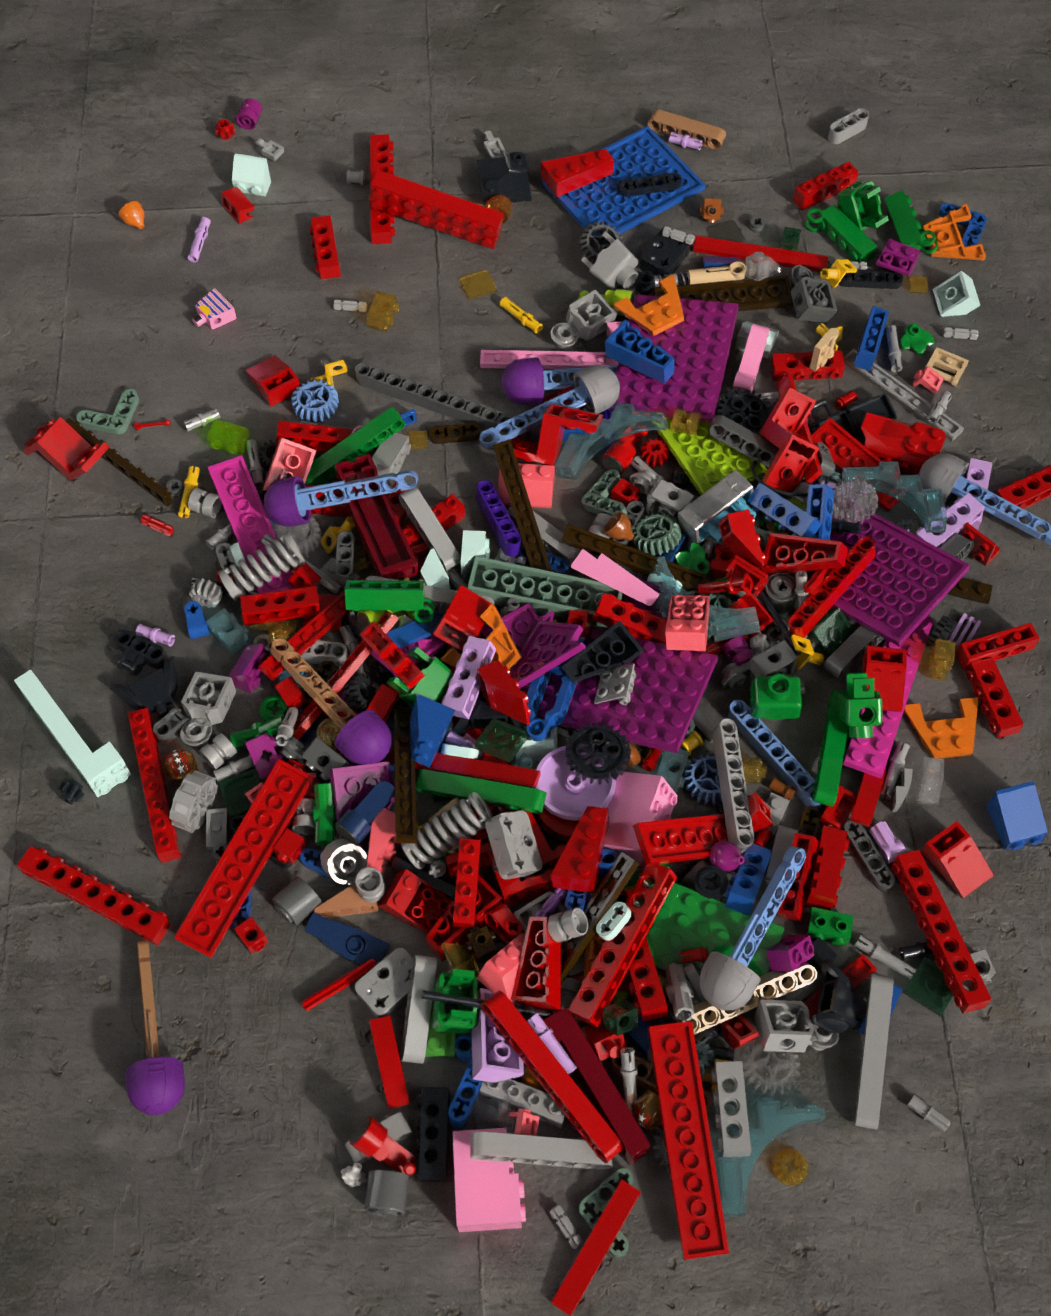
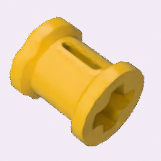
M692 731L690 736L683 740L679 749L683 754L689 756L696 747L704 745L703 739L696 731Z

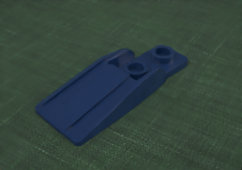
M317 913L312 914L305 927V932L322 940V944L326 948L358 966L370 959H374L376 964L380 963L390 947L389 943L348 925L330 921Z

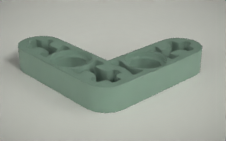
M134 389L125 390L119 399L113 415L82 410L78 412L76 419L83 428L116 435L123 434L127 430L139 403L138 394ZM123 409L129 410L126 414H120V411ZM100 420H106L103 425H98L97 423Z
M611 469L605 472L583 496L581 502L585 510L595 514L605 513L611 517L619 511L627 515L623 503L607 498L612 489L621 480L618 470Z
M622 1168L617 1170L580 1203L579 1214L591 1230L594 1229L599 1218L592 1224L591 1220L594 1217L590 1213H584V1205L590 1206L593 1204L595 1206L593 1208L595 1215L602 1214L610 1200H603L600 1197V1191L608 1188L614 1194L616 1189L610 1182L613 1181L615 1185L619 1181L618 1175L620 1174L622 1176L627 1175V1183L632 1186L633 1175L628 1169ZM619 1231L615 1240L617 1242H624L622 1246L623 1251L621 1252L619 1249L613 1250L614 1242L609 1249L610 1254L615 1257L624 1256L629 1248L627 1238Z

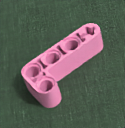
M752 324L740 368L735 376L734 390L738 391V389H741L742 392H745L748 389L749 394L752 393L770 328Z

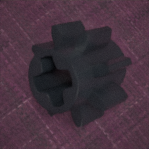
M676 468L672 473H668V482L683 490L685 486H689V477L685 470Z
M69 780L66 783L62 782L58 789L61 794L59 798L71 805L74 802H80L85 795L82 793L83 786L74 780Z

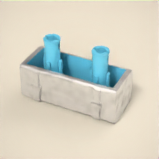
M734 470L678 513L681 530L697 544H700L710 535L719 544L723 543L718 523L727 514L749 509L750 514L755 518L756 512L749 507L751 504L747 502L754 491L753 486L737 470Z

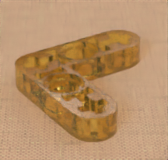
M283 620L245 627L269 631L268 642L272 643L278 638L286 641L296 633L297 622L294 620Z

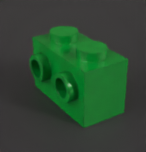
M812 907L809 913L806 935H810L813 941L820 937L823 941L832 942L834 946H847L851 939L854 915Z

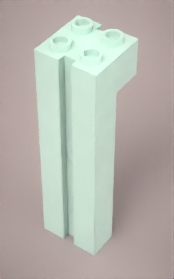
M32 670L27 671L14 680L25 699L97 797L107 794L111 788L128 779L131 773L113 745L108 742L92 753Z

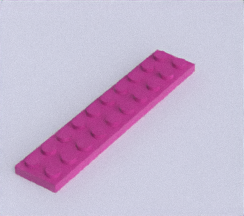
M241 455L209 466L208 471L246 563L254 574L247 555L251 554L263 569L256 550L260 549L271 563L264 548L265 545L262 543V538L266 534L271 535L275 539L277 537ZM280 569L281 575L279 577L272 575L271 582L263 580L262 587L256 586L259 594L294 589L287 582L292 576L290 574L291 571L284 572Z
M926 617L900 647L885 640L883 646L885 648L907 650L902 712L882 710V724L873 726V737L852 738L843 762L844 766L882 778L934 619ZM865 708L861 710L860 715L864 713Z

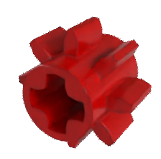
M223 119L218 124H215L216 136H220L222 140H229L232 135H235L234 124H230L229 120Z

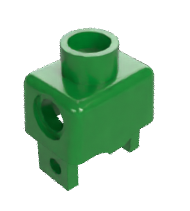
M856 181L839 192L837 207L862 231L868 227L878 228L888 221V216L882 215L880 208L881 200L877 194L881 191L880 186H874L872 181Z
M418 647L410 648L407 654L420 663L418 668L425 676L412 689L397 677L390 678L387 684L399 692V698L414 707L418 694L442 704V699L449 688V681L454 675L453 672L436 656L430 657Z
M846 673V693H839V717L849 726V737L851 738L873 737V726L882 724V697L878 690L874 691V678H867V673ZM865 708L864 713L859 715L860 710Z
M783 674L756 676L750 688L751 716L753 718L769 720H795L799 718L802 707L800 679L796 676H785ZM775 690H785V692L780 693Z
M453 969L451 973H441L434 985V992L478 999V980L474 976V971ZM433 1002L432 1026L435 1031L467 1034L476 1026L477 1008L450 1004L456 1010H451L447 1015L444 1011V1006L450 1003Z

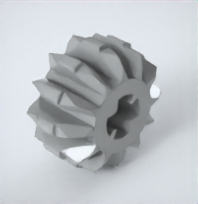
M204 578L201 580L196 579L189 593L192 601H196L202 607L206 606L207 608L216 607L219 601H221L223 594L221 587L217 586L216 582L213 583Z

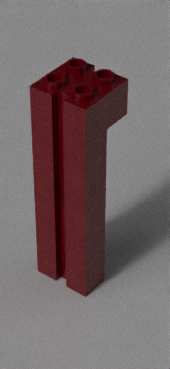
M370 454L357 457L355 462L350 463L348 460L335 464L337 482H348L378 476L377 468ZM375 482L369 483L371 490L379 489L378 484ZM354 486L352 491L355 490L358 493L360 489H356ZM385 494L350 500V502L345 503L379 577L397 580L401 577L406 579L419 574L416 558Z
M568 1007L561 1010H553L550 1016L543 1020L549 1029L553 1030L552 1034L577 1067L573 1072L595 1109L621 1140L624 1146L621 1152L629 1165L648 1154L650 1143Z

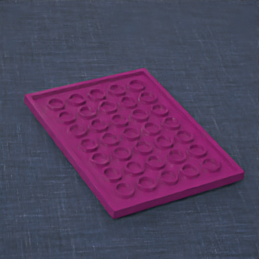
M636 294L633 306L637 309L659 298V296ZM680 298L684 321L655 336L630 319L629 325L632 328L636 327L641 335L645 338H650L655 346H660L674 357V374L663 384L619 363L616 376L620 384V393L617 401L608 411L712 423L716 414L739 309L738 304Z
M845 498L832 512V520L841 521V519H844L845 522L861 524V532L859 534L847 532L839 534V532L831 531L830 540L842 542L849 552L859 539L871 537L875 541L876 555L835 602L832 608L900 647L968 572L970 565ZM816 570L806 571L807 580L812 577ZM787 573V574L793 576V577L795 578V580H796V577H795L796 573Z
M590 628L588 645L606 631ZM635 638L644 651L630 663L623 665L635 664L634 671L636 673L633 691L630 693L631 700L627 705L620 704L618 699L594 704L601 673L577 682L564 723L561 724L562 726L579 730L580 726L587 729L588 723L591 727H594L595 722L598 723L599 727L606 723L607 729L612 725L614 732L620 729V736L626 735V741L678 753L718 659L717 655L699 651L667 650L666 644ZM551 674L537 713L538 719H545L546 712L554 708L556 693H559L562 684L561 678L564 675Z

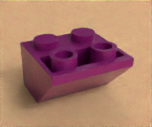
M889 239L876 265L905 276H911L918 262L921 250Z
M263 644L246 646L228 676L232 678L236 688L252 694L255 688H258L261 677L264 674L258 667L268 658L265 646Z

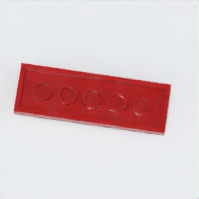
M829 418L811 435L815 445L818 442H822L828 447L835 463V468L886 512H889L911 490L912 486L833 419Z
M724 814L639 822L633 825L646 866L710 858V852L715 843L728 841Z

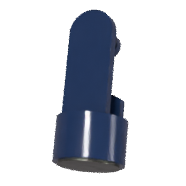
M386 781L379 782L354 810L348 809L337 821L335 828L344 839L358 845L371 831L370 824L394 796L395 791L392 784Z

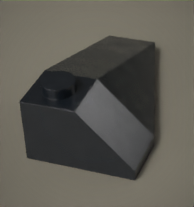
M619 620L563 665L561 669L575 683L628 664L644 650Z

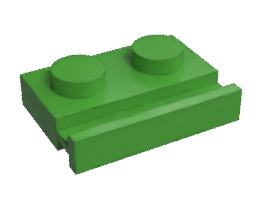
M431 1012L425 1057L455 1058L456 1033L435 1031L432 1026L433 1012Z

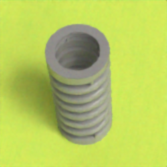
M289 532L280 538L282 542H285L288 552L277 539L273 543L279 557L269 544L264 546L271 563L260 549L256 550L263 569L251 554L247 555V559L254 574L242 559L238 561L245 579L235 565L229 566L237 585L232 581V577H229L228 574L230 572L227 568L218 572L225 588L234 601H237L240 596L246 595L245 589L248 592H253L255 590L254 584L257 587H262L263 580L271 582L272 575L279 577L281 575L280 569L288 572L290 570L289 564L297 567L298 561L300 563L306 562Z
M476 792L469 794L468 799H461L459 801L460 807L471 821L472 827L468 824L459 807L452 805L450 810L454 818L448 811H443L441 813L443 821L437 816L432 819L434 827L429 822H426L423 825L425 832L417 828L416 844L401 843L406 856L416 868L423 869L425 863L430 864L435 858H440L444 852L451 851L453 846L457 847L460 843V838L469 839L470 834L475 835L479 832V828H486V821L493 818L484 800ZM470 804H472V806L475 808L476 812L479 814V816H480L479 819L476 817V814H475V812L473 811V809H472V807L470 806ZM455 820H456V821L458 822V824L462 827L463 832H461V831L459 830V828H458V826H457ZM447 827L454 834V838L450 836ZM438 833L445 840V844L442 843ZM430 840L436 846V850L433 849ZM421 846H422L423 849L427 852V855H428V856H426V855L423 853V850H422ZM412 850L418 858L415 859L410 851Z

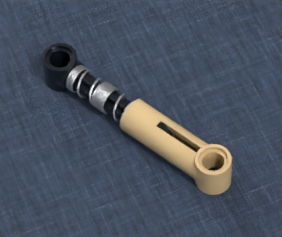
M733 262L730 266L688 270L686 274L680 272L679 275L673 273L677 286L678 284L686 285V283L692 285L745 280L746 266L742 262ZM641 271L637 277V291L643 295L650 294L654 288H659L660 280L672 275V273L660 276L653 275L650 271Z

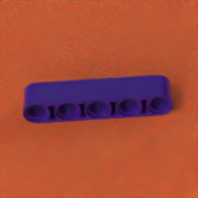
M482 480L477 484L476 501L503 553L509 557L517 556L520 550L521 537L494 485L490 481Z

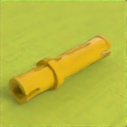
M507 297L502 298L499 305L520 320L523 326L529 327L536 334L542 330L543 324L535 320L532 314L526 313Z
M194 466L189 467L187 479L184 480L185 488L178 516L183 518V514H185L184 518H189L190 516L188 501L192 491L198 488L197 480L200 473V468L196 466L195 470H193Z

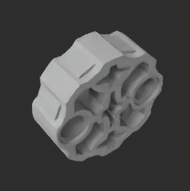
M194 770L193 773H189L183 779L173 798L169 819L172 821L171 825L193 833L204 824L206 810L212 809L218 785L215 782L216 778Z

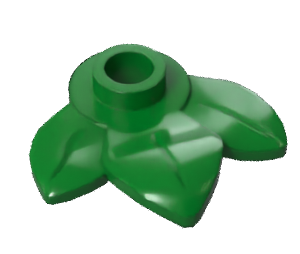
M909 324L905 329V335L900 340V344L903 350L911 347L918 355L922 356L927 345H934V339L928 331L922 330L919 325Z
M697 543L691 544L690 552H679L675 555L680 566L704 575L710 571V563L705 559V550ZM700 563L704 565V569L701 571L697 568Z

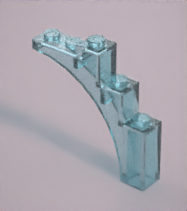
M617 403L610 420L603 419L596 432L587 433L586 435L570 433L555 464L559 477L576 480L581 470L593 456L612 442L625 436L649 430H666L668 423L664 413L635 410L633 404Z
M879 462V467L843 468L842 487L866 488L890 495L909 506L918 515L926 533L946 532L948 517L942 489H922L920 475H900L898 462Z
M663 556L657 558L658 565H655L657 577L661 576L662 579L661 582H658L660 595L658 600L655 601L657 612L661 611L662 617H668L671 595H692L686 592L674 579ZM709 604V635H714L716 642L760 632L756 608L732 609Z
M761 1098L760 1101H757L755 1105L757 1129L749 1125L750 1156L722 1157L721 1155V1158H718L716 1161L723 1217H744L746 1214V1192L749 1176L762 1151L775 1138L792 1128L807 1123L823 1121L826 1117L825 1108H818V1105H806L805 1109H796V1106H784L783 1109H780V1102L773 1101V1098Z

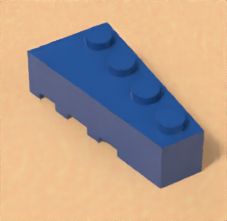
M624 320L605 341L606 356L663 384L674 374V357L660 346H655L650 338H645L641 335L636 327L632 328L627 320Z

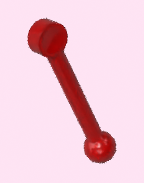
M166 419L162 422L146 424L137 422L134 424V428L140 430L142 427L169 426L171 421Z

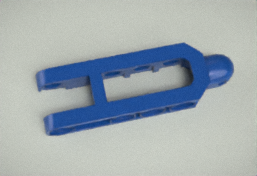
M579 637L578 642H582L587 647L588 639L586 637ZM576 655L531 681L527 692L529 700L527 706L531 712L527 732L533 741L544 740L548 735L549 729L552 730L564 723L577 682L573 683L561 667ZM551 674L564 675L561 678L562 684L559 693H556L554 708L546 712L545 719H538L537 713Z

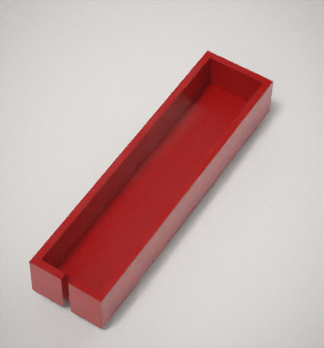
M377 170L371 182L369 207L487 248H495L500 236L504 213L381 170Z

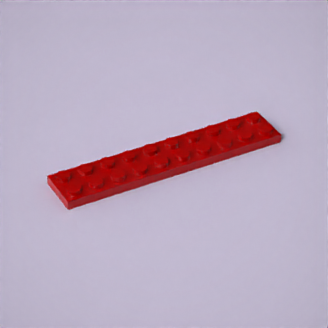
M278 759L174 937L175 940L212 959L273 853L274 846L285 832L313 783V776Z
M692 1021L649 1026L647 1028L683 1260L729 1254Z

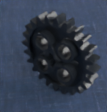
M738 389L737 394L732 390L730 395L727 393L724 398H721L716 416H725L761 436L759 433L772 410H769L771 404H765L766 398L760 399L762 394L755 396L754 390L749 394L748 389L744 393H742L741 389Z
M595 722L594 727H591L588 723L587 729L580 726L579 733L573 731V737L568 738V743L566 744L567 751H565L566 764L570 765V771L576 770V777L582 775V781L590 778V784H592L594 779H597L598 784H601L602 779H605L609 783V777L617 780V774L623 775V769L628 768L631 758L629 756L631 755L630 743L626 741V735L620 736V729L615 732L613 731V725L607 729L606 723H603L602 727H599L597 722ZM614 751V752H616V753H615V754H610V753H608V752Z

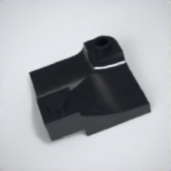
M512 152L508 153L505 157L477 160L483 203L490 202L491 198L494 199L492 201H497L498 198L502 199L499 203L531 201L527 162L523 153Z

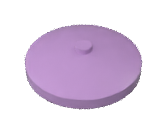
M566 746L551 751L540 761L536 770H540L541 776L535 789L547 793L544 808L551 814L562 819L580 820L587 806L606 808L610 804L615 793L616 780L609 777V783L602 779L601 784H598L597 779H594L592 784H590V778L582 781V775L576 777V770L570 771V765L566 764L565 751L567 750Z

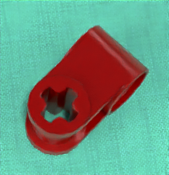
M500 903L484 914L486 924L506 945L521 934L523 930L522 923L504 903Z

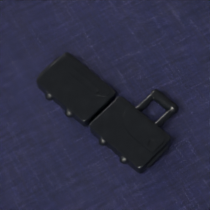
M885 393L835 414L832 413L827 399L822 398L816 401L811 410L815 422L808 424L812 435L831 418L850 435L855 437L856 434H864L861 426L867 412L892 419H897V415ZM824 406L829 416L819 420L814 409Z

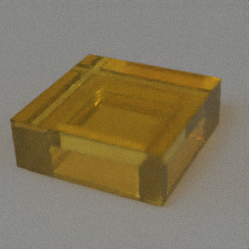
M910 276V293L927 294V277Z
M409 431L411 449H428L427 431Z

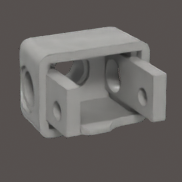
M605 232L603 236L611 245L598 254L594 265L586 257H583L581 261L590 268L589 272L609 289L615 290L619 285L625 289L629 288L638 277V272L634 270L638 265V259L619 239L615 240Z

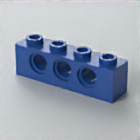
M875 306L872 307L853 366L868 371L871 370L879 350L889 311Z
M760 482L747 500L752 505L751 509L759 515L763 512L766 514L764 518L771 523L777 521L779 523L778 527L785 532H788V530L792 531V536L813 538L822 525L817 519Z
M827 484L809 485L806 513L822 523L813 536L816 539L830 540L834 490Z
M752 844L741 853L744 857V863L739 865L732 874L729 883L731 886L727 887L724 898L728 899L725 905L726 908L747 916L750 915L772 850Z

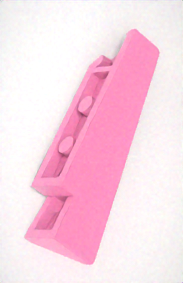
M582 549L571 565V568L648 606H652L660 595L602 553L596 559Z

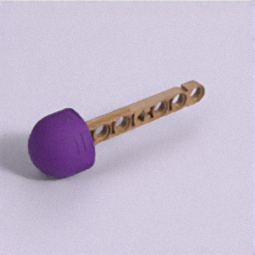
M275 639L271 645V654L278 662H282V666L341 729L335 740V746L350 762L356 765L374 764L383 760L389 752L392 740L387 724L373 710H366L356 715L299 653L294 651V648L286 640ZM275 646H282L285 650L279 651ZM294 659L297 663L291 664L287 660ZM300 672H306L309 677L301 676ZM324 699H331L334 703H326ZM337 712H343L347 717H340Z
M148 940L137 941V957L147 1059L138 1061L126 1069V1089L128 1098L136 1109L147 1115H161L169 1112L180 1102L185 1090V1077L182 1061L172 1057L159 1056Z

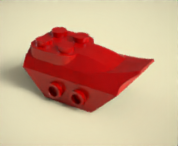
M868 412L861 426L866 440L864 446L887 466L912 475L918 474L922 465L930 457L940 454L946 438L945 432L939 428L920 422L909 424Z

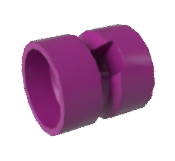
M247 98L241 105L236 121L244 129L252 130L258 122L263 109L257 100Z
M742 636L731 639L722 648L727 659L731 660V663H736V665L750 661L754 655L753 651L748 649L749 645Z

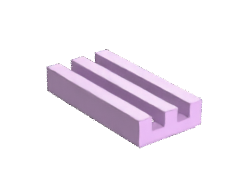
M966 613L961 617L947 642V645L957 650L970 625H974V628L966 642L971 641L981 623L980 620L975 621L972 616L970 618L967 617L968 614ZM966 621L967 624L957 642H952L963 622Z

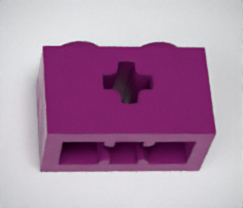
M266 732L245 741L260 779L269 776L278 759L284 761L281 754H276L274 747L277 744L273 735L269 736ZM263 750L271 752L268 760L260 758L263 755Z
M788 935L779 941L778 944L768 949L766 952L771 971L793 972L814 956V946L810 935Z

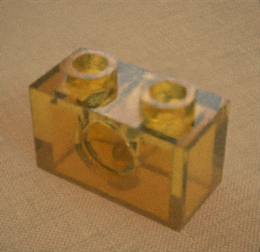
M380 291L376 292L366 317L368 328L388 332L389 327L394 323V315L399 310L397 295Z
M935 640L928 656L926 677L934 680H946L954 663L956 642Z

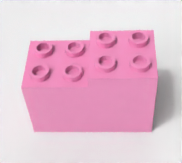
M623 772V775L618 774L613 799L606 807L608 808L610 822L604 849L614 850L618 857L621 852H624L640 863L639 866H646L633 825L639 822L671 819V813L677 803V795L662 776Z
M507 1128L453 1131L456 1222L458 1232L522 1228L521 1222L526 1221L525 1203L520 1204V1198H524L523 1180H519L518 1173L514 1174L513 1163L473 1160L470 1158L471 1133L480 1131L507 1133Z

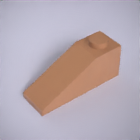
M356 883L314 909L315 913L324 918L379 911L378 901L368 903L360 898Z

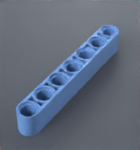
M732 701L728 711V719L735 722L738 731L788 786H794L793 789L796 790L795 795L806 807L813 806L819 810L823 804L814 802L811 798L813 796L815 779L760 718H753L751 716V708L744 701ZM734 710H739L741 713H735ZM746 724H751V725H753L754 727H753V728H750V727L746 726ZM764 738L767 742H761L759 739ZM772 753H778L780 756L776 757ZM785 767H790L793 771H787ZM802 781L806 786H801L798 782Z

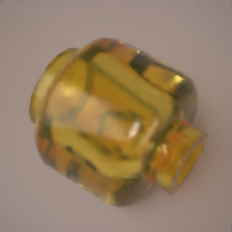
M744 757L742 759L746 783L759 784L762 778H766L767 766H763L760 758Z

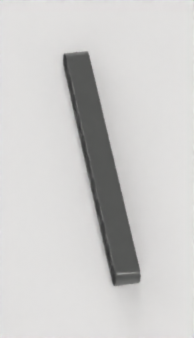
M359 363L355 366L356 380L361 386L465 423H477L484 430L492 427L495 428L498 424L515 417L509 413L367 363ZM517 422L515 424L516 427H523L525 425L524 422ZM502 429L499 433L501 435H506L509 431L507 429ZM531 430L521 435H518L515 438L529 441L531 437Z
M955 533L940 549L963 560L971 552L974 543L964 536ZM861 625L826 660L824 670L840 680L843 679L846 673H850L863 660L867 646H877L884 638Z

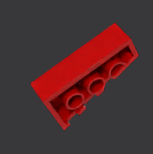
M606 149L541 162V177L556 197L613 174L614 159Z
M770 533L764 553L766 558L765 564L760 569L769 576L774 573H797L799 571L843 568L848 548L840 541Z
M587 806L551 873L553 888L595 893L610 822L608 808Z
M823 826L819 837L820 844L805 907L810 909L815 907L829 911L832 907H836L838 895H836L837 888H840L842 880L840 872L844 869L846 861L843 855L844 851L848 850L850 839H847L848 831Z
M478 874L474 927L480 925L482 928L486 924L484 914L500 903H503V900ZM455 900L449 904L448 910L443 917L439 918L425 937L428 948L442 962L467 941L466 937L470 934L469 930L472 929L453 927Z
M529 916L511 1000L522 1006L526 1004L532 1005L534 1008L561 1010V942L554 941L550 936L547 925L549 918Z

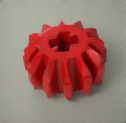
M656 437L654 440L649 438L647 442H643L640 449L641 460L647 465L651 464L653 468L656 465L661 467L663 463L666 464L670 457V449L667 443L664 442V439L659 441Z

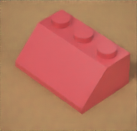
M280 438L262 490L267 492L274 482L299 476L305 484L317 450Z
M518 463L532 507L552 508L555 466ZM500 470L498 495L504 505H511Z
M523 932L487 961L477 977L493 994L500 990L512 1003H514L511 1000L525 939Z

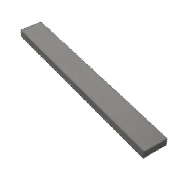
M856 349L850 351L843 358L845 365L926 424L943 430L946 438L951 442L963 432L964 427L944 413L936 424L929 423L927 416L932 410V404L875 363H873L870 371L853 366L857 354Z

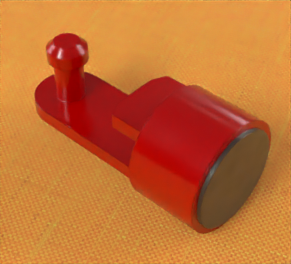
M637 424L629 425L616 443L612 444L601 457L603 466L607 470L616 469L622 475L633 461V457L636 454L634 447L641 440L642 436L648 434V428L646 426L640 427Z
M367 1116L354 1129L350 1138V1145L366 1157L373 1156L379 1161H384L397 1172L408 1176L413 1175L416 1170L415 1162H417L415 1156L387 1135L388 1129L373 1117Z

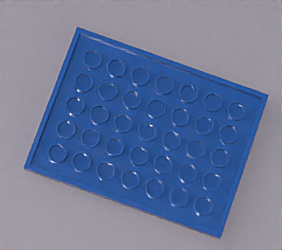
M649 126L604 148L614 159L613 174L559 197L554 195L543 180V185L583 229L587 228L589 224L593 225L596 221L598 224L603 221L604 225L609 222V227L611 228L615 226V232L620 231V234L705 190L706 186ZM669 173H678L682 177L681 187L676 190L623 197L619 193V184L624 180ZM655 182V183H654L655 185H658V186L662 185L661 182ZM644 184L639 185L640 188L647 187ZM595 233L591 236H601L602 233Z

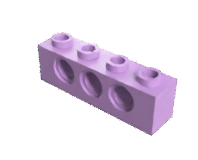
M971 458L964 473L965 478L988 489L992 462ZM969 491L972 496H978L977 492ZM982 516L971 526L978 530L982 522Z
M970 493L964 497L960 496L951 507L947 506L940 516L933 517L926 527H920L916 531L915 536L940 548L953 534H960L966 523L972 525L981 518L985 507Z
M469 636L463 646V653L460 660L456 663L455 673L450 679L449 688L442 699V705L455 710L453 716L465 719L470 718L481 690L477 669L490 664L496 651L495 646L490 640Z

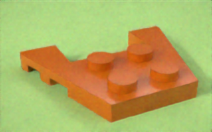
M967 204L962 205L956 211L949 212L944 217H939L923 225L922 231H933L938 242V249L931 254V257L985 260L986 255L982 244L964 247L956 225L957 222L971 219V213ZM927 234L925 238H932V235ZM935 243L928 246V249H933L935 247Z
M673 274L659 281L661 288L666 293L665 295L637 309L629 298L626 297L614 303L615 310L624 313L625 317L637 322L638 326L653 336L683 322L684 315Z
M491 604L480 616L493 629V632L485 639L490 640L496 648L491 663L499 660L503 666L506 665L510 670L520 660L521 655L497 608ZM451 647L441 660L456 667L461 654L454 647Z
M978 697L960 699L959 706L962 718L925 722L920 703L905 706L904 715L906 714L909 718L912 728L916 729L921 742L932 759L972 755Z

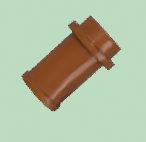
M774 778L769 786V789L782 795L784 799L791 800L796 793V790L793 789L794 786H788L777 778Z

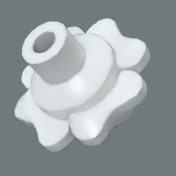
M759 632L750 639V648L753 653L763 652L769 648L765 634Z
M354 1163L353 1167L347 1166L341 1169L342 1179L350 1187L360 1186L367 1181L365 1178L366 1174L361 1171L362 1165L360 1163Z

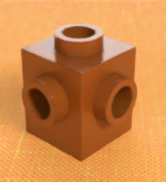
M704 198L703 205H700V215H703V219H706V222L716 223V219H720V216L724 214V206H721V199ZM713 207L714 212L710 213L709 210Z

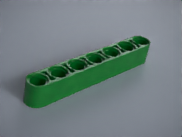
M395 408L384 411L314 460L305 486L323 485L336 476L335 464L348 460L350 463L355 462L357 457L366 455L403 429L405 422Z
M835 689L832 690L828 702L812 801L830 807L834 806L838 794L848 726L839 717V693L845 692Z
M425 769L418 770L415 781L416 791L421 793L466 800L469 798V794L476 792L487 805L537 814L542 813L547 795L545 791L535 788Z

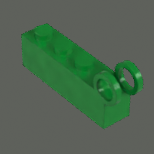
M904 190L885 197L884 199L901 243L921 250L925 254L934 253L938 249L935 234L930 230L919 232L922 227L919 220L914 219L917 214L914 207L910 208L909 206L912 204L909 194L905 195ZM930 234L932 238L926 239L925 235ZM933 243H935V247L933 249H924V247L930 246Z
M835 204L823 211L818 208L808 211V220L805 224L808 231L818 232L823 230L852 261H858V263L860 261L867 262L875 257L877 245ZM819 213L821 218H812L810 214ZM810 222L818 223L819 227L811 228L808 224Z
M346 581V610H371L374 612L380 610H390L392 612L400 610L414 612L415 619L420 623H428L433 619L435 605L430 598L425 597L424 581ZM424 602H428L431 605V607L428 605H424ZM417 613L420 614V615H422V616H428V615H430V617L427 618V619H421V618L417 615Z

